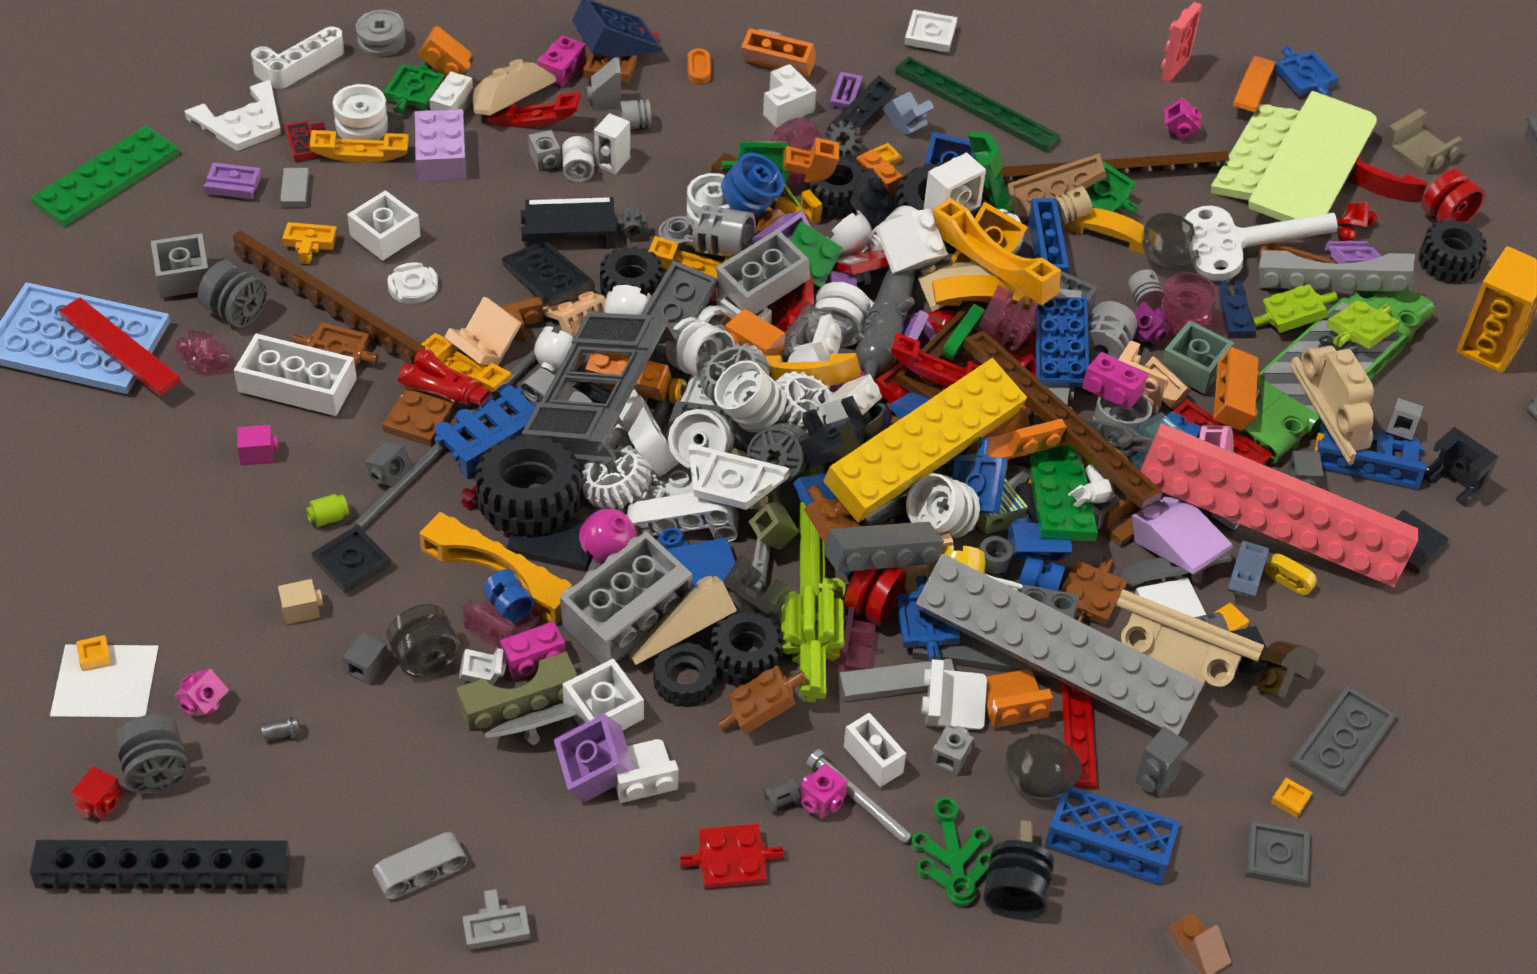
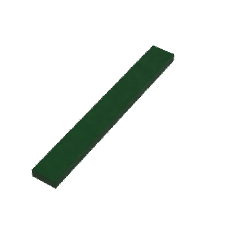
M910 56L895 67V74L1045 153H1048L1060 142L1061 135Z

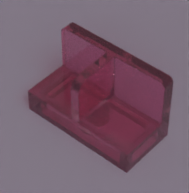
M849 607L844 645L841 649L839 671L842 672L869 668L876 625L853 620L854 607Z

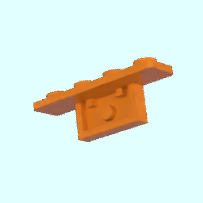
M1062 419L989 437L987 455L1002 457L1008 460L1067 445L1069 443L1062 437L1067 426Z

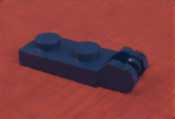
M1220 281L1218 288L1219 304L1227 337L1253 338L1255 331L1246 295H1244L1242 281L1234 283L1233 290L1235 295H1228L1227 281Z

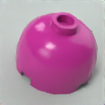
M601 509L593 513L581 526L579 532L582 549L585 553L588 550L594 556L593 560L600 564H604L611 554L621 551L632 538L636 537L634 523L626 514L616 509Z

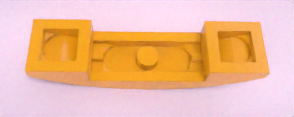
M312 130L310 150L319 155L340 161L355 163L382 162L402 157L408 153L409 134L384 133V140L336 139V131Z
M1093 208V213L1075 219L1072 222L1069 221L1067 224L1061 221L1063 229L1083 234L1086 228L1130 242L1129 250L1151 257L1160 239L1154 232L1139 222L1103 209Z
M657 236L654 237L648 252H654L656 258H660L661 265L667 270L674 260L717 278L716 267L722 264V262L678 250V242Z
M958 275L933 280L931 283L935 305L960 306L961 302L965 300L1005 303L1006 309L1030 310L1032 308L1030 298L998 276Z
M434 333L422 343L425 349L432 350L446 366L482 382L483 387L490 389L491 392L496 391L512 377L511 372L494 363L486 367L456 351L455 345L437 333Z
M856 353L831 354L829 361L782 362L780 355L766 356L771 370L769 376L774 381L778 380L785 373L790 374L792 371H796L798 374L805 372L807 376L813 375L817 380L822 379L824 385L832 386L856 379L862 374Z

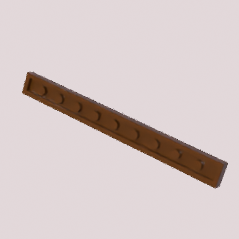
M1229 151L1106 159L1102 161L1121 173H1130V168H1138L1139 172L1153 171V166H1161V170L1176 169V165L1184 164V169L1199 168L1198 163H1207V167L1221 166L1222 161L1229 160ZM1071 162L1003 167L1000 173L1004 182L1015 181L1014 176L1026 178Z
M241 230L233 235L234 251L241 259H246L258 270L268 273L277 282H282L290 287L293 292L307 298L313 305H318L332 317H337L345 322L351 329L369 334L370 341L373 340L387 352L400 357L406 364L414 365L417 352L425 349V346Z
M985 331L964 338L963 347L981 364H984L991 358L997 362L1026 395L1025 404L1045 422L1062 419L1067 426L1062 437L1104 476L1110 479L1137 506L1143 508L1160 500L1163 491Z

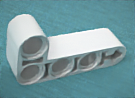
M337 27L325 28L279 55L268 47H257L251 52L254 74L263 82L270 80L271 86L274 89L286 88L343 55L342 31Z
M634 389L619 417L635 448L650 463L655 473L661 477L680 462L671 453L669 442L662 434L647 403L639 392Z
M694 492L637 501L628 506L627 516L634 523L637 537L646 531L651 536H658L665 529L672 527L678 528L681 532L709 528L715 539L727 538L728 542L734 541L738 536L737 508L694 497Z

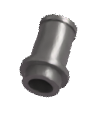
M287 715V719L261 723L265 742L288 736L295 738V735L300 734L297 716L291 717V715Z

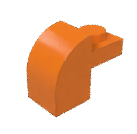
M816 137L811 151L786 146L783 169L804 174V182L823 181L830 177L836 168L839 160V143Z

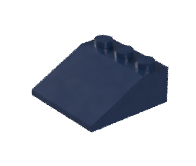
M582 0L572 19L577 32L582 35L583 41L590 47L591 53L598 57L618 58L661 52L663 49L641 17L594 0Z

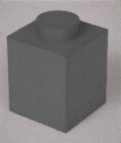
M361 633L342 657L345 674L370 685L389 661L387 644L378 637H371Z

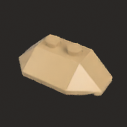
M522 59L511 61L509 63L510 66L492 71L493 74L484 78L473 90L474 113L492 115L556 82V76L535 63L523 62Z

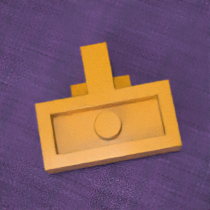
M288 222L282 237L283 246L295 247V251H298L300 256L299 263L310 264L313 252L318 253L319 249L333 250L338 235L337 226Z

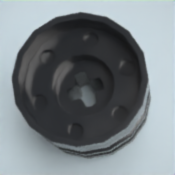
M1007 840L996 844L992 848L990 855L989 874L987 875L983 895L985 905L994 913L1015 920H1031L1041 917L1046 913L1048 906L1049 885L1051 884L1055 862L1052 854L1040 845L1023 840Z

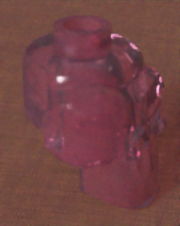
M189 330L185 332L182 338L177 340L176 352L180 354L182 361L189 364L192 369L206 373L210 368L216 370L223 369L229 363V355L225 345L217 343L212 334Z

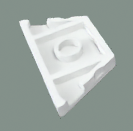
M689 444L688 446L694 497L747 510L788 479L790 475L789 468L694 444Z

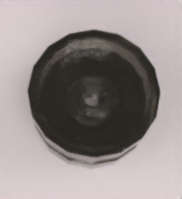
M433 604L418 605L405 610L396 616L386 631L387 640L392 651L396 653V659L401 670L406 675L414 677L428 676L439 672L451 664L461 649L460 641L455 631L451 628L445 611L440 606Z

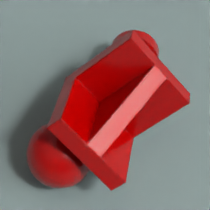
M1369 203L1347 204V212L1341 219L1337 220V226L1342 227L1338 232L1339 241H1354L1356 239L1354 228L1367 227V225L1372 226L1376 223L1377 214L1373 211H1368Z

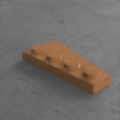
M1100 153L1008 183L1014 213L1019 217L1021 223L1029 218L1032 199H1054V197H1060L1061 194H1065L1080 186L1087 188L1107 177Z

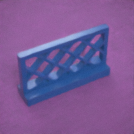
M1065 784L1054 817L1052 818L1044 847L1161 885L1180 822ZM1067 797L1078 799L1083 805L1073 808L1068 802ZM1103 807L1109 809L1111 814L1101 817L1096 809ZM1088 811L1094 820L1083 823L1078 814ZM1071 817L1076 825L1074 826L1059 820ZM1125 818H1136L1141 824L1131 827ZM1117 821L1122 830L1112 832L1107 824ZM1099 826L1105 835L1089 831V829ZM1154 827H1164L1170 829L1171 832L1159 836ZM1146 830L1152 839L1142 842L1136 833ZM1128 836L1134 845L1118 839ZM1158 846L1164 855L1150 851L1148 848Z

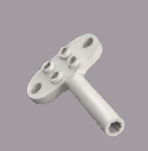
M1202 206L1193 209L1184 219V236L1194 269L1197 274L1212 281H1224L1233 278L1241 271L1243 267V248L1337 232L1335 213L1239 228L1234 225L1232 217L1224 209L1215 206ZM1203 216L1210 217L1209 219H1201ZM1217 267H1225L1226 269H1225V270H1217V269H1215V268H1217Z

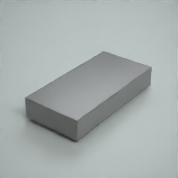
M284 168L280 198L281 208L306 207L309 182L308 168Z

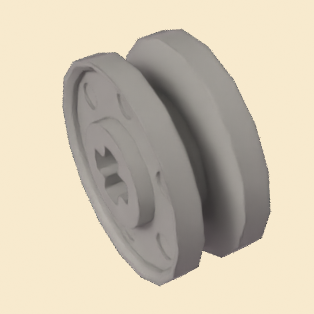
M375 10L361 16L356 23L359 48L363 53L370 56H391L398 53L406 43L403 19L397 13L388 10Z

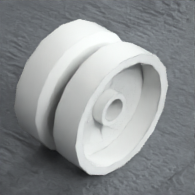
M356 84L341 89L334 96L335 126L338 135L342 139L378 140L384 136L388 129V117L386 113V99L383 92L370 85Z
M708 173L700 175L690 182L687 187V217L694 220L698 219L703 205L733 209L722 195L720 187L722 178L725 175Z
M831 282L823 285L817 292L814 307L809 315L808 326L810 331L815 336L821 316L831 314L834 323H838L841 330L842 341L840 347L854 345L857 342L854 336L862 329L871 307L869 299L862 290L848 283Z
M695 409L686 411L675 419L670 427L668 442L670 451L675 459L684 466L691 468L689 444L730 453L733 448L734 435L731 425L724 416L712 410ZM699 434H701L704 437V441L702 444L699 443L701 440Z

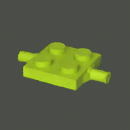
M1310 284L1298 286L1281 294H1274L1262 300L1266 314L1253 317V324L1257 328L1270 323L1281 333L1327 318V309L1324 305L1338 301L1337 294L1333 291L1319 295Z
M1357 300L1329 318L1326 328L1339 334L1333 339L1334 344L1338 345V347L1351 341L1370 349L1397 331L1400 321L1389 315L1392 312V308L1388 304L1383 305L1379 309H1374L1367 303Z

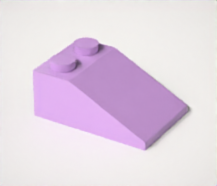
M1169 494L1164 495L1160 500L1132 515L1135 543L1166 558L1192 574L1233 549L1232 543L1195 505Z

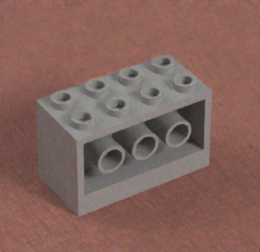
M646 531L639 537L632 538L625 548L618 553L611 554L604 564L596 570H590L583 580L575 586L568 587L562 593L560 605L563 627L601 664L611 659H614L617 663L692 589V573Z

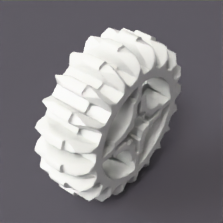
M792 371L790 374L785 373L775 381L786 395L784 412L778 419V422L793 423L802 427L808 433L802 421L803 412L816 409L823 425L830 423L821 405L834 392L829 391L830 386L824 385L822 379L817 380L813 375L807 376L805 372L798 374L796 371Z
M619 445L617 449H612L617 456L612 465L585 464V470L581 472V488L585 498L594 507L615 509L617 506H620L623 509L625 504H633V500L636 498L641 499L642 492L649 491L648 485L653 483L652 467L636 448L633 449L631 445L626 448Z

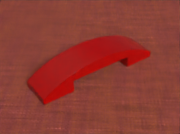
M580 92L559 94L555 103L516 107L515 103L492 115H488L487 119L488 122L496 125L515 128H535L551 125L567 119L577 112L581 94Z
M1362 155L1358 156L1347 177L1348 180L1380 196L1399 201L1421 203L1428 182L1407 173L1403 178H1400L1360 161Z
M897 332L894 335L891 353L908 369L934 383L949 387L980 366L968 361L966 367L962 368L920 351V341Z

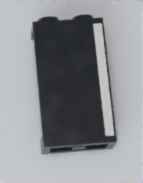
M614 197L525 200V210H520L521 225H526V227H521L522 242H527V247L532 245V237L606 235V249H616Z

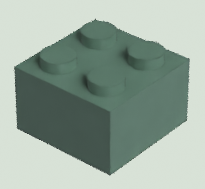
M1189 320L1164 350L1162 363L1183 383L1205 394L1217 379L1218 361L1230 347L1234 346V342Z

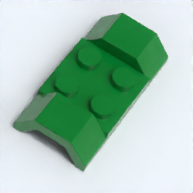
M969 132L968 137L974 159L986 169L984 184L989 193V201H991L996 209H1004L1008 213L1015 215L1011 197L1003 185L1004 180L1000 173L1003 168L1000 149L990 133Z

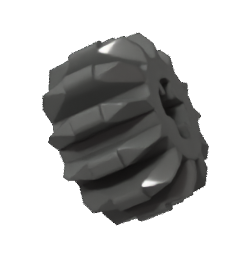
M840 121L839 128L831 124L832 132L825 131L824 133L825 137L828 138L826 140L839 142V156L841 155L842 158L846 159L849 154L852 159H855L856 154L854 151L861 152L862 150L859 144L863 142V137L858 136L860 129L855 128L852 130V122H849L847 127H844V122ZM841 137H846V145L844 146L840 144Z

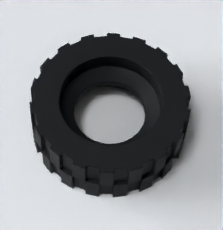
M691 642L676 643L658 654V658L654 661V688L657 689L659 697H662L667 703H672L673 706H697L701 702L708 700L709 696L715 691L717 683V664H715V659L711 656L710 651L702 648L701 645L691 644ZM679 665H690L698 669L699 678L692 684H679L673 681L671 671Z

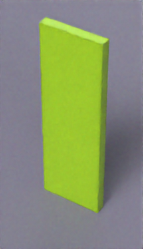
M784 184L783 191L803 212H806Z

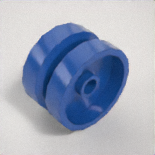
M751 152L743 154L738 159L733 168L722 178L720 187L722 195L733 209L752 212L754 217L762 215L781 194L785 183L782 173L770 159L761 154Z

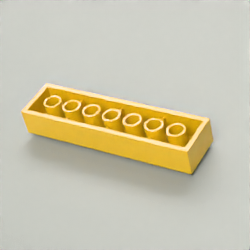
M991 358L831 465L823 482L859 523L910 488L919 478L930 474L977 442L978 437H984L1016 415L1027 397L997 362Z

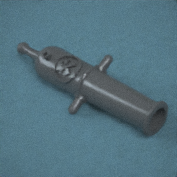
M890 266L886 267L887 272L874 305L868 311L862 329L854 336L858 341L856 354L860 368L865 372L864 376L870 374L872 379H874L875 375L886 373L895 364L896 357L891 353L893 338L896 332L903 334L909 308L915 303L912 295L916 280H918L917 275L921 274V269L923 268L893 274Z

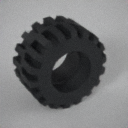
M839 156L836 168L830 177L820 182H807L806 190H810L822 203V215H826L827 218L837 217V219H842V217H847L852 213L857 214L850 199L865 169L860 167V163L857 161L853 162L850 158L845 159Z
M1450 219V221L1441 220L1440 223L1435 222L1432 224V227L1429 226L1420 248L1418 257L1421 262L1420 265L1423 269H1427L1426 272L1429 275H1433L1438 280L1442 279L1448 283L1450 281L1454 283L1467 282L1470 278L1473 279L1480 269L1487 250L1486 238L1482 237L1483 234L1479 230H1475L1476 227L1469 226L1463 221L1457 222Z
M625 246L621 247L620 250L614 249L612 254L608 253L605 255V260H602L600 263V293L605 299L608 291L611 292L613 287L617 285L635 286L640 288V293L646 297L648 293L653 295L663 278V265H661L660 258H656L654 252H648L646 248L639 249L638 246H632V248Z
M738 610L735 615L730 614L725 617V620L720 619L717 622V627H714L712 631L711 656L714 657L715 664H717L718 677L723 675V681L726 683L734 682L733 686L739 687L740 684L746 685L759 677L766 670H770L777 665L780 668L784 639L780 626L775 625L773 618L767 619L766 614L762 612L755 614L754 610H748L747 613ZM747 645L753 646L758 650L744 652L736 649V647Z

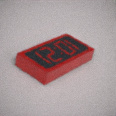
M309 120L285 124L294 162L318 158V154L310 150L312 130Z

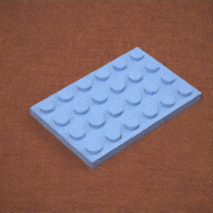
M26 282L0 321V365L128 394L137 378L60 316L59 310L81 297L151 354L171 322L170 315Z

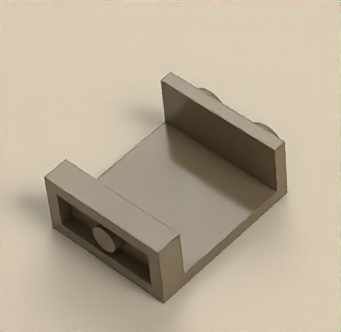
M1419 108L1390 125L1383 144L1421 172L1427 174L1434 169H1439L1442 164L1449 160H1454L1458 156L1462 138L1458 136L1446 144L1423 128L1427 113Z

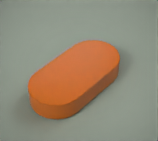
M704 49L691 50L687 55L688 79L693 84H706L711 79L710 54Z

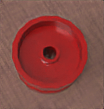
M1451 169L1437 178L1428 188L1422 200V209L1431 217L1437 218L1438 223L1441 220L1450 221L1452 219L1457 222L1463 221L1467 224L1482 207L1485 200V191L1474 181L1470 182V178L1459 169Z
M900 567L855 571L844 598V610L856 616L865 613L867 621L877 626H883L897 606L896 595L903 593L907 580V571Z

